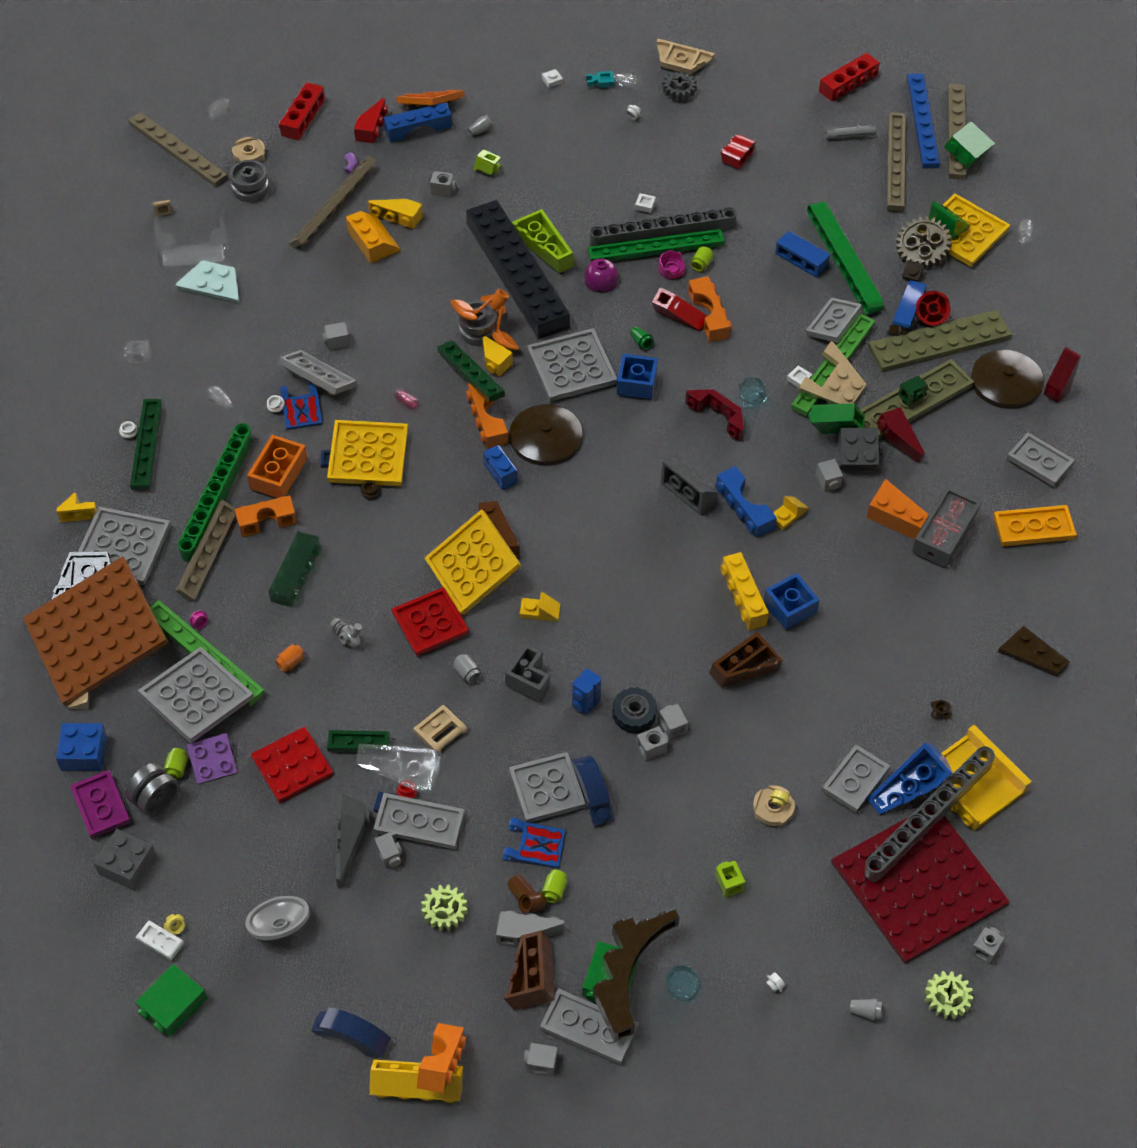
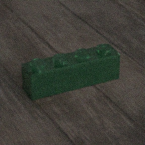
M297 531L269 589L271 602L293 607L295 601L299 600L300 590L302 586L306 585L308 573L313 570L315 559L322 551V545H320L318 536Z

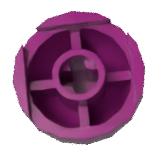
M596 259L587 265L584 273V283L589 290L607 293L617 286L618 272L611 261Z

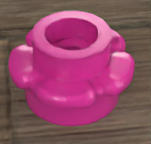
M196 611L191 615L189 623L193 628L202 629L208 623L207 614L202 611Z

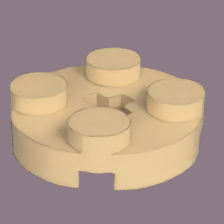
M244 137L235 142L236 145L232 147L233 158L237 162L243 160L262 162L265 159V145L260 139L257 141L253 140V137Z
M774 785L768 786L764 790L761 789L754 797L753 810L755 818L766 825L784 826L794 814V799L789 796V804H784V807H779L778 809H772L768 805L773 804L770 794H773L774 790H781L790 795L789 791Z

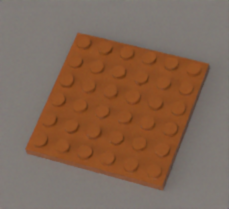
M123 556L23 617L57 694L65 707L86 692L94 690L168 644L127 560Z

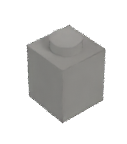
M345 322L324 326L325 333H322L323 342L328 344L329 350L350 347Z
M832 459L817 463L816 477L823 491L835 490L841 487L843 474L836 460Z

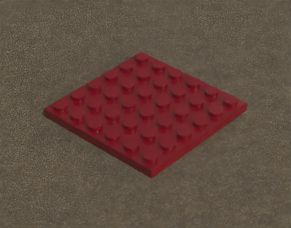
M926 811L927 814L934 815L933 812ZM945 816L878 881H870L865 877L866 860L908 818L834 857L831 861L904 964L1004 908L1010 902ZM912 825L915 829L921 828L918 825ZM903 838L898 839L902 843L907 842ZM890 852L884 853L886 856H893ZM876 866L870 867L874 871L879 870Z

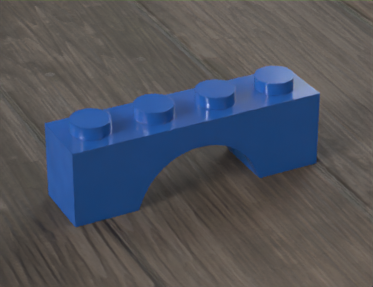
M446 102L384 117V127L389 143L405 139L411 130L420 126H430L436 131L451 127V113Z
M734 466L717 474L715 487L719 493L723 494L727 504L733 507L737 517L744 521L748 531L752 532L757 538L775 529L777 517L767 505L752 504L744 499L741 493L745 489L746 478Z

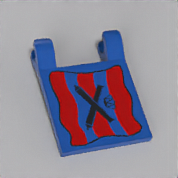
M309 382L310 394L289 397L287 386L280 387L281 397L285 401L283 410L286 430L323 425L317 387L312 382Z
M511 818L509 830L514 832L523 831L519 851L509 847L504 849L503 860L521 861L558 869L565 829L528 823L517 818Z

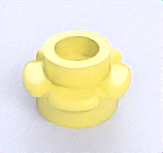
M774 790L773 794H770L774 805L784 807V804H789V794L781 790Z
M180 914L169 915L164 923V929L173 935L180 934L185 928L184 918Z

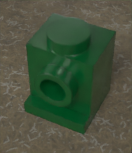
M918 375L900 384L898 396L908 407H911L912 402L921 400L924 397L925 392L929 389L928 384Z

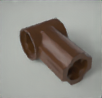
M516 874L509 879L506 885L518 900V907L521 912H540L545 909L546 897L544 894L535 892L521 874Z

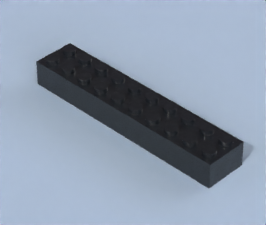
M494 200L466 210L469 229L536 337L540 339L570 328V313L499 202Z

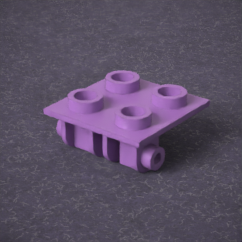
M227 733L187 744L197 784L237 773Z

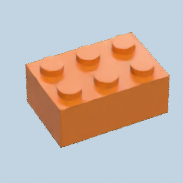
M271 435L247 474L249 488L276 498L285 497L308 459L306 446Z

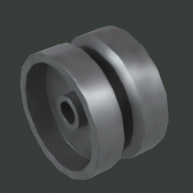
M243 160L231 168L230 179L234 196L238 200L256 202L268 194L267 172L261 162Z
M471 301L467 304H469L473 308V310H477L485 302ZM489 304L478 314H475L477 316L476 320H468L458 314L460 337L464 342L474 346H482L484 336L494 340L492 333L496 332L497 312Z
M150 763L142 767L130 779L126 786L125 796L132 804L138 806V809L143 814L152 817L163 812L173 802L179 790V783L171 775L166 774V771L159 764Z

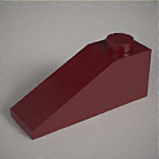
M1068 347L1063 349L1046 383L1043 393L1045 396L1057 403L1066 396L1071 389L1081 358L1080 354Z
M899 407L882 413L877 420V426L884 437L916 463L920 462L925 452L902 408Z

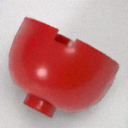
M939 291L923 293L915 304L917 318L923 324L929 326L944 323L951 312L948 297Z

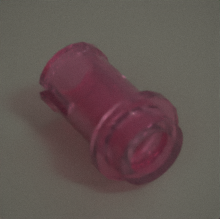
M398 389L395 393V398L398 402L406 404L411 409L417 406L418 399L408 394L405 389Z

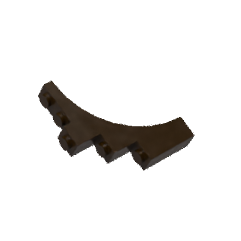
M676 909L673 911H663L652 919L645 918L638 924L635 923L633 917L627 920L623 918L612 926V935L619 949H611L603 955L602 965L609 980H601L593 986V997L614 1042L635 1032V1023L628 1000V984L631 973L645 949L663 933L678 926L679 915Z

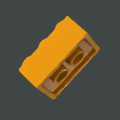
M359 211L345 217L347 232L370 263L401 251L377 216Z

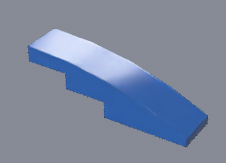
M913 280L909 281L892 324L910 328L916 316L915 304L917 299L925 292L927 284Z

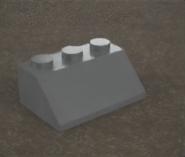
M664 459L662 461L661 484L701 516L716 504V490L706 484L700 476L695 475L686 465L681 464L678 460Z

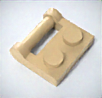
M445 705L439 707L413 728V732L435 755L440 754L442 749L457 736L463 735L468 731L465 724ZM450 726L456 727L437 743L434 741L435 738Z

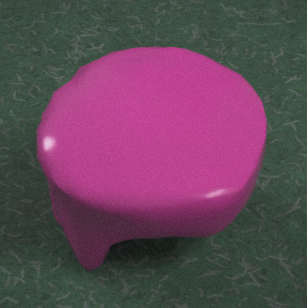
M670 250L660 256L658 271L664 278L676 279L684 276L686 266L680 252L676 253Z

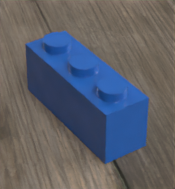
M790 231L776 242V255L815 278L829 266L830 254Z

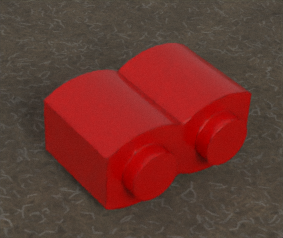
M737 134L731 138L726 147H723L721 161L740 169L753 154L756 141Z

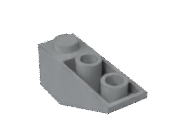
M510 910L506 912L500 911L496 943L518 947L521 935L542 930L548 938L564 933V920H560L557 917H539L536 914L523 915Z

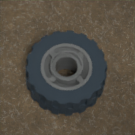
M629 687L618 693L613 701L612 710L615 724L621 730H625L628 733L632 732L633 734L648 730L654 724L657 713L656 700L652 697L653 695L645 689H640V687ZM631 709H638L639 711L633 712Z

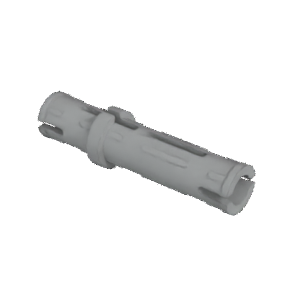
M875 125L826 129L827 140L876 135Z

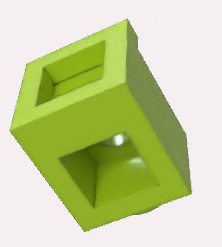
M483 149L477 155L473 170L477 171L479 169L483 173L490 175L494 172L498 173L501 164H499L501 157Z
M736 861L722 862L716 867L715 876L723 891L724 898L744 891L745 880Z

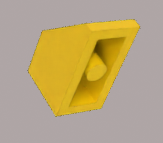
M483 337L485 367L490 373L500 377L513 364V353L490 338Z

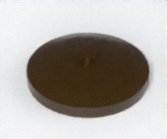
M995 350L982 355L975 362L971 372V379L974 381L973 389L976 394L985 402L1004 409H1018L1032 404L1039 397L1044 383L1040 367L1028 356L1012 350Z
M551 404L535 405L520 412L510 426V443L515 453L529 463L541 466L557 465L569 460L579 450L582 443V426L578 418L563 407Z

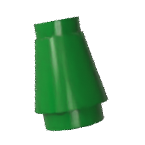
M638 327L631 329L630 335L640 349L648 350L653 346L654 339L651 334Z

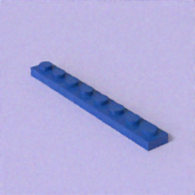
M908 74L907 82L922 168H939L940 162L924 74Z

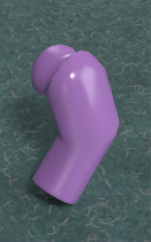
M349 152L344 157L347 159L346 162L349 163L344 169L348 175L358 166L356 155L352 152Z

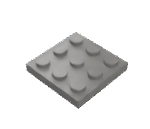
M568 752L509 767V773L525 822L530 823L586 808V803Z

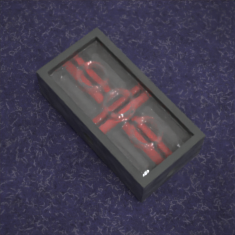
M946 487L915 538L912 552L947 568L975 521L981 501Z

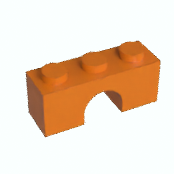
M290 495L235 509L242 537L260 533L259 524L265 519H274L279 528L297 524Z

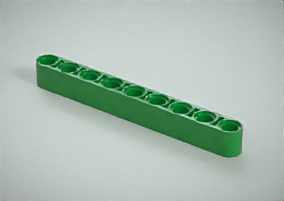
M822 201L808 205L807 213L856 300L859 304H862L865 315L883 311L884 302L827 203Z
M240 423L235 426L178 542L181 559L185 562H190L218 503L221 500L225 501L253 442L251 428L246 423Z

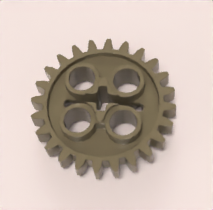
M919 216V221L913 218L912 224L906 222L907 228L902 226V232H898L899 238H896V250H898V256H901V260H906V262L910 260L924 264L927 269L929 264L935 267L936 261L941 264V258L946 259V253H950V247H952V242H950L952 241V236L946 224L942 225L941 220L936 223L935 217L930 221L928 216H926L925 220H922V217Z

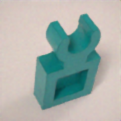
M613 71L597 72V75L586 74L587 87H593L594 85H598V88L614 87Z

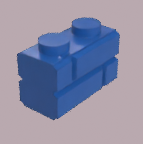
M499 445L483 452V464L502 490L518 483V470Z
M585 669L580 674V677H577L572 682V706L577 711L588 714L593 709V706H596L601 700V677L590 669Z

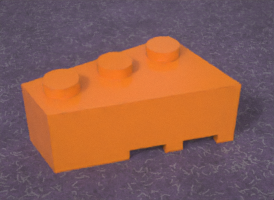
M887 479L884 480L869 504L867 514L868 519L914 540L929 517L928 513Z

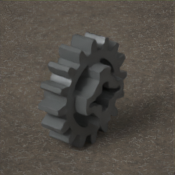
M675 71L674 75L669 73V77L665 76L662 83L663 92H665L666 96L670 95V99L675 97L677 101L679 98L685 100V97L690 99L691 95H695V91H697V80H694V76L689 77V73L683 74V71L680 73Z

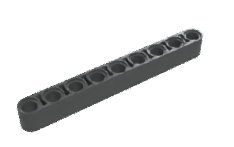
M724 207L594 226L590 229V246L721 229V231L731 230L736 226L737 211L732 207Z
M986 746L978 748L868 857L864 870L865 877L870 881L880 880L991 769L995 757L994 751ZM980 758H986L988 761H983ZM967 771H972L975 774H969ZM953 784H958L961 788H956ZM943 797L946 798L948 801H942L939 798ZM926 811H931L934 815H929ZM912 825H918L921 828L915 829ZM903 838L907 842L902 843L898 839ZM890 852L893 854V856L889 857L886 856L884 853ZM876 866L879 870L874 871L870 867Z

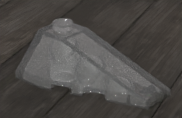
M359 744L356 764L399 784L401 783L410 789L432 791L441 775L443 754L434 749Z

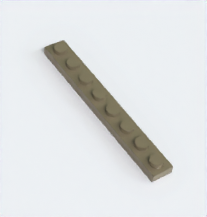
M948 84L949 140L965 126V85ZM948 152V178L965 180L966 168Z
M142 112L128 120L130 126L214 187L219 186L228 179L225 172Z
M889 113L887 210L904 211L905 114Z
M373 156L364 159L296 234L289 242L292 248L304 246L308 242L307 238L318 231L317 227L327 221L326 217L328 214L331 215L337 209L336 205L341 204L346 199L344 196L351 193L355 189L354 185L364 179L363 175L373 169L372 165L376 162Z

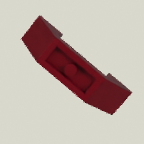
M714 389L688 390L686 392L685 404L689 408L699 413L709 405L713 410L718 411L728 419L726 432L740 442L743 440L744 425L741 407Z

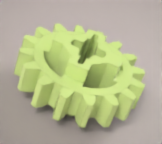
M439 885V890L436 891L431 888V895H424L426 901L421 902L423 908L421 909L422 916H425L426 923L431 921V928L437 925L439 926V931H442L443 927L450 931L451 925H454L456 928L458 927V920L464 922V915L468 913L466 908L468 906L467 900H464V893L458 894L457 887L450 890V885H447L446 889ZM435 902V905L432 906V910H430L432 903ZM459 905L458 911L455 914L454 910H456L457 906Z
M942 971L940 977L934 974L933 980L929 979L928 987L924 991L927 995L925 1002H931L929 1009L935 1008L937 1010L936 1016L943 1013L944 1019H947L948 1015L956 1019L957 1014L964 1016L965 1010L969 1011L970 1003L973 1001V996H971L973 989L967 988L968 980L961 981V974L954 977L953 971L950 972L949 976Z

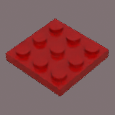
M444 587L391 609L392 615L416 657L469 634L467 625Z
M305 726L251 753L252 760L279 804L334 776L331 767Z

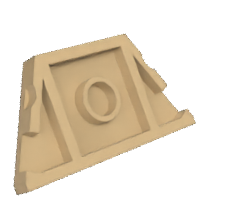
M657 39L660 66L667 69L683 71V73L691 75L715 58V53Z

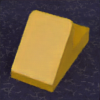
M73 493L56 509L60 523L93 520L97 511L95 502L79 503L76 493Z
M785 496L783 505L774 512V515L777 517L776 526L781 530H785L807 512L809 508L796 497Z
M541 592L540 600L522 598L520 618L558 622L559 602L544 592Z

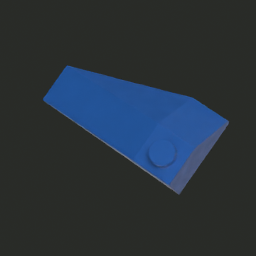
M924 743L867 800L879 814L886 813L938 788L953 774V771L947 759L933 744Z

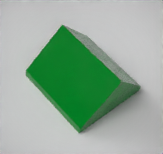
M935 201L931 203L929 220L931 221L935 217L936 223L941 220L942 225L946 224L952 239L971 226L946 206Z

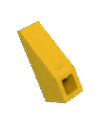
M409 199L368 201L369 214L414 229L423 217L422 204Z

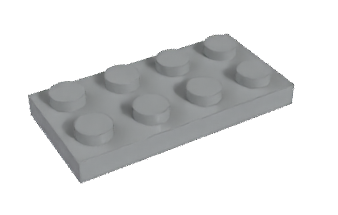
M302 350L279 358L278 364L284 366L286 370L293 371L299 377L311 381L313 385L322 387L329 394L336 395L356 386L357 380Z
M384 793L373 831L381 835L394 831L396 838L455 849L464 817V809Z
M558 989L554 996V1001L551 1002L540 1025V1030L621 1065L639 1023L634 1021V1034L614 1042L596 1004Z

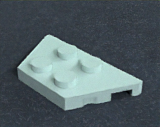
M202 260L176 283L177 289L231 302H240L234 267Z

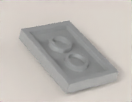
M831 297L807 328V336L838 343L862 312V304Z
M1029 432L1007 455L1008 460L1053 487L1075 461Z
M855 744L824 784L822 792L857 813L888 772L890 765Z

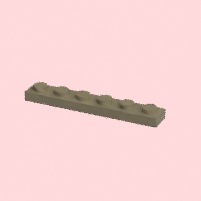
M224 500L218 503L175 591L191 602L195 600L236 515V508Z

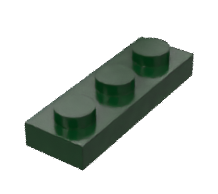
M329 730L327 750L328 752L389 753L390 732Z

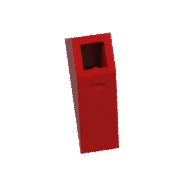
M385 98L379 100L358 117L354 127L355 141L375 143L376 137L380 135V126L384 124V115L388 113Z
M661 287L652 301L655 311L698 331L702 329L704 320L708 316L676 294Z

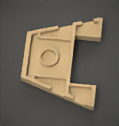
M831 341L821 354L836 365L822 387L806 376L797 388V391L811 394L810 397L815 399L821 398L826 400L828 404L854 403L866 386V383L834 342Z

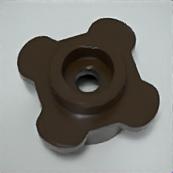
M895 324L889 325V330H887V333H890L891 336H900L902 333L907 332V330H904V327Z
M937 700L931 703L933 710L931 716L934 719H950L951 713L949 710L951 705L949 702Z

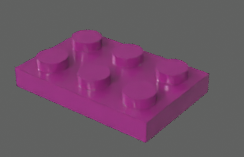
M109 770L70 785L91 839L131 823Z

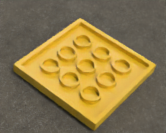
M955 193L943 204V206L949 208L971 225L969 229L950 241L952 242V247H950V253H948L970 267L1010 229L1011 225Z
M335 420L327 482L364 484L367 481H373L377 485L402 486L408 424Z
M482 509L425 557L428 565L447 591L458 611L463 615L522 566Z

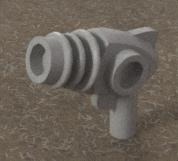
M335 618L331 622L330 626L339 637L340 642L356 650L360 645L361 624L356 623L353 627L339 618Z

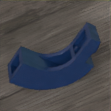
M588 755L571 760L577 780L586 798L592 825L595 826L614 820L607 787L595 759Z
M330 1007L327 1012L320 1011L311 1029L315 1035L342 1039L369 1057L382 1058L391 1040L390 1036L369 1021L347 1011Z

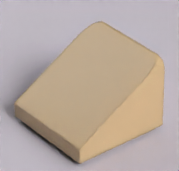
M170 200L153 203L156 216L172 214Z
M86 692L69 704L68 709L88 710L90 692Z

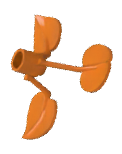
M497 289L493 295L482 296L480 301L485 303L477 310H473L464 301L450 300L453 309L460 316L468 320H476L477 316L475 314H478L489 304L499 314L495 328L496 332L492 333L494 340L505 348L520 349L510 335L499 330L502 315L506 313L504 304L509 298V295L504 290Z

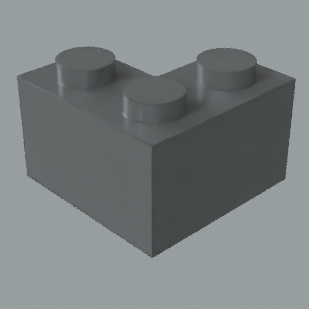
M525 644L505 672L506 686L541 702L550 688V675L540 671L543 665V652Z

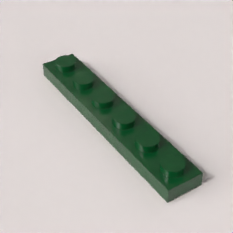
M453 340L437 346L438 353L488 402L505 396L504 389Z
M143 399L130 481L131 490H150L162 410L161 399Z

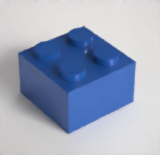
M622 354L617 379V395L652 399L657 376L658 358Z
M798 573L765 589L764 604L785 630L818 612L819 598Z
M62 723L56 755L61 771H102L107 740L103 723Z

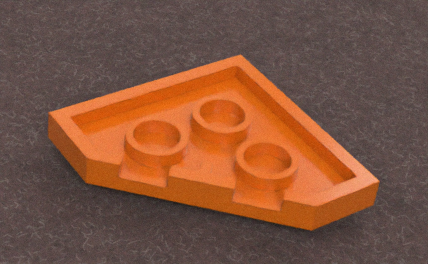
M446 90L397 96L396 99L397 103H404V106L415 104L416 107L425 105L429 107L445 102L448 104V101L456 102L458 98L465 97L464 90Z

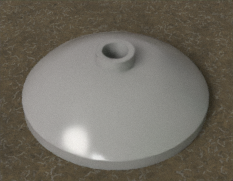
M280 896L269 899L256 906L248 914L245 922L246 929L251 936L260 940L273 941L286 938L296 933L306 923L310 915L309 906L305 900L296 896Z

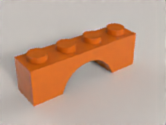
M709 276L689 280L688 294L693 305L703 306L711 312L704 320V332L708 341L714 342L728 339L732 325L730 320L726 318L725 308L721 306L720 296L716 295L714 283H711Z
M468 383L466 397L468 402L471 401L472 403L470 408L472 415H476V427L481 429V432H479L481 442H485L487 449L497 445L508 444V432L504 420L494 418L486 412V409L494 404V401L488 402Z
M442 1023L437 1024L433 1033L431 1054L434 1056H424L418 1072V1089L444 1093L446 1086L451 1085L453 1073H456L462 1050L466 1046L467 1037L463 1036L464 1027Z

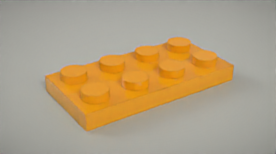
M1067 505L996 511L993 513L1001 546L1075 540L1077 536Z

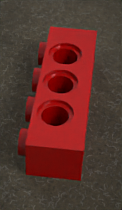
M865 53L820 79L819 92L832 102L871 78L876 77L879 73L880 62L870 54Z
M305 83L303 88L300 89L298 96L294 98L291 107L287 109L283 119L279 121L281 136L300 140L326 99L324 86Z

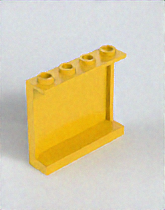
M975 725L968 729L966 736L941 753L947 759L954 773L978 748L986 746L994 751L995 757L991 769L950 809L956 812L961 817L963 823L968 827L970 826L974 831L1028 792L1032 782ZM980 758L983 761H988L986 758ZM967 771L969 774H975L972 771ZM953 784L956 788H961L960 785Z

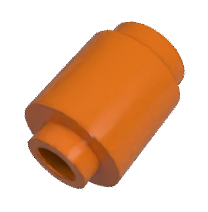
M291 644L277 656L275 663L284 673L287 670L291 671L304 660L303 655L305 652L299 645Z

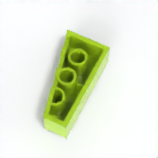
M542 209L512 222L526 246L558 273L575 267L572 250Z

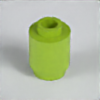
M700 247L691 259V267L697 272L705 270L714 257L712 250L708 247Z
M173 748L167 755L164 770L166 774L171 775L176 780L182 778L188 760L185 750Z
M551 870L547 875L541 892L546 897L547 902L556 903L562 900L567 885V875L560 870Z

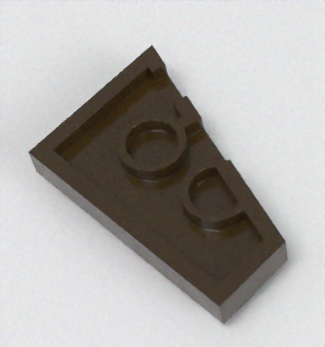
M1025 626L1021 627L998 649V653L1002 655L1006 653L1015 657L1014 660L1019 662L1025 661L1032 664L1033 668L1055 677L1070 663L1068 659Z

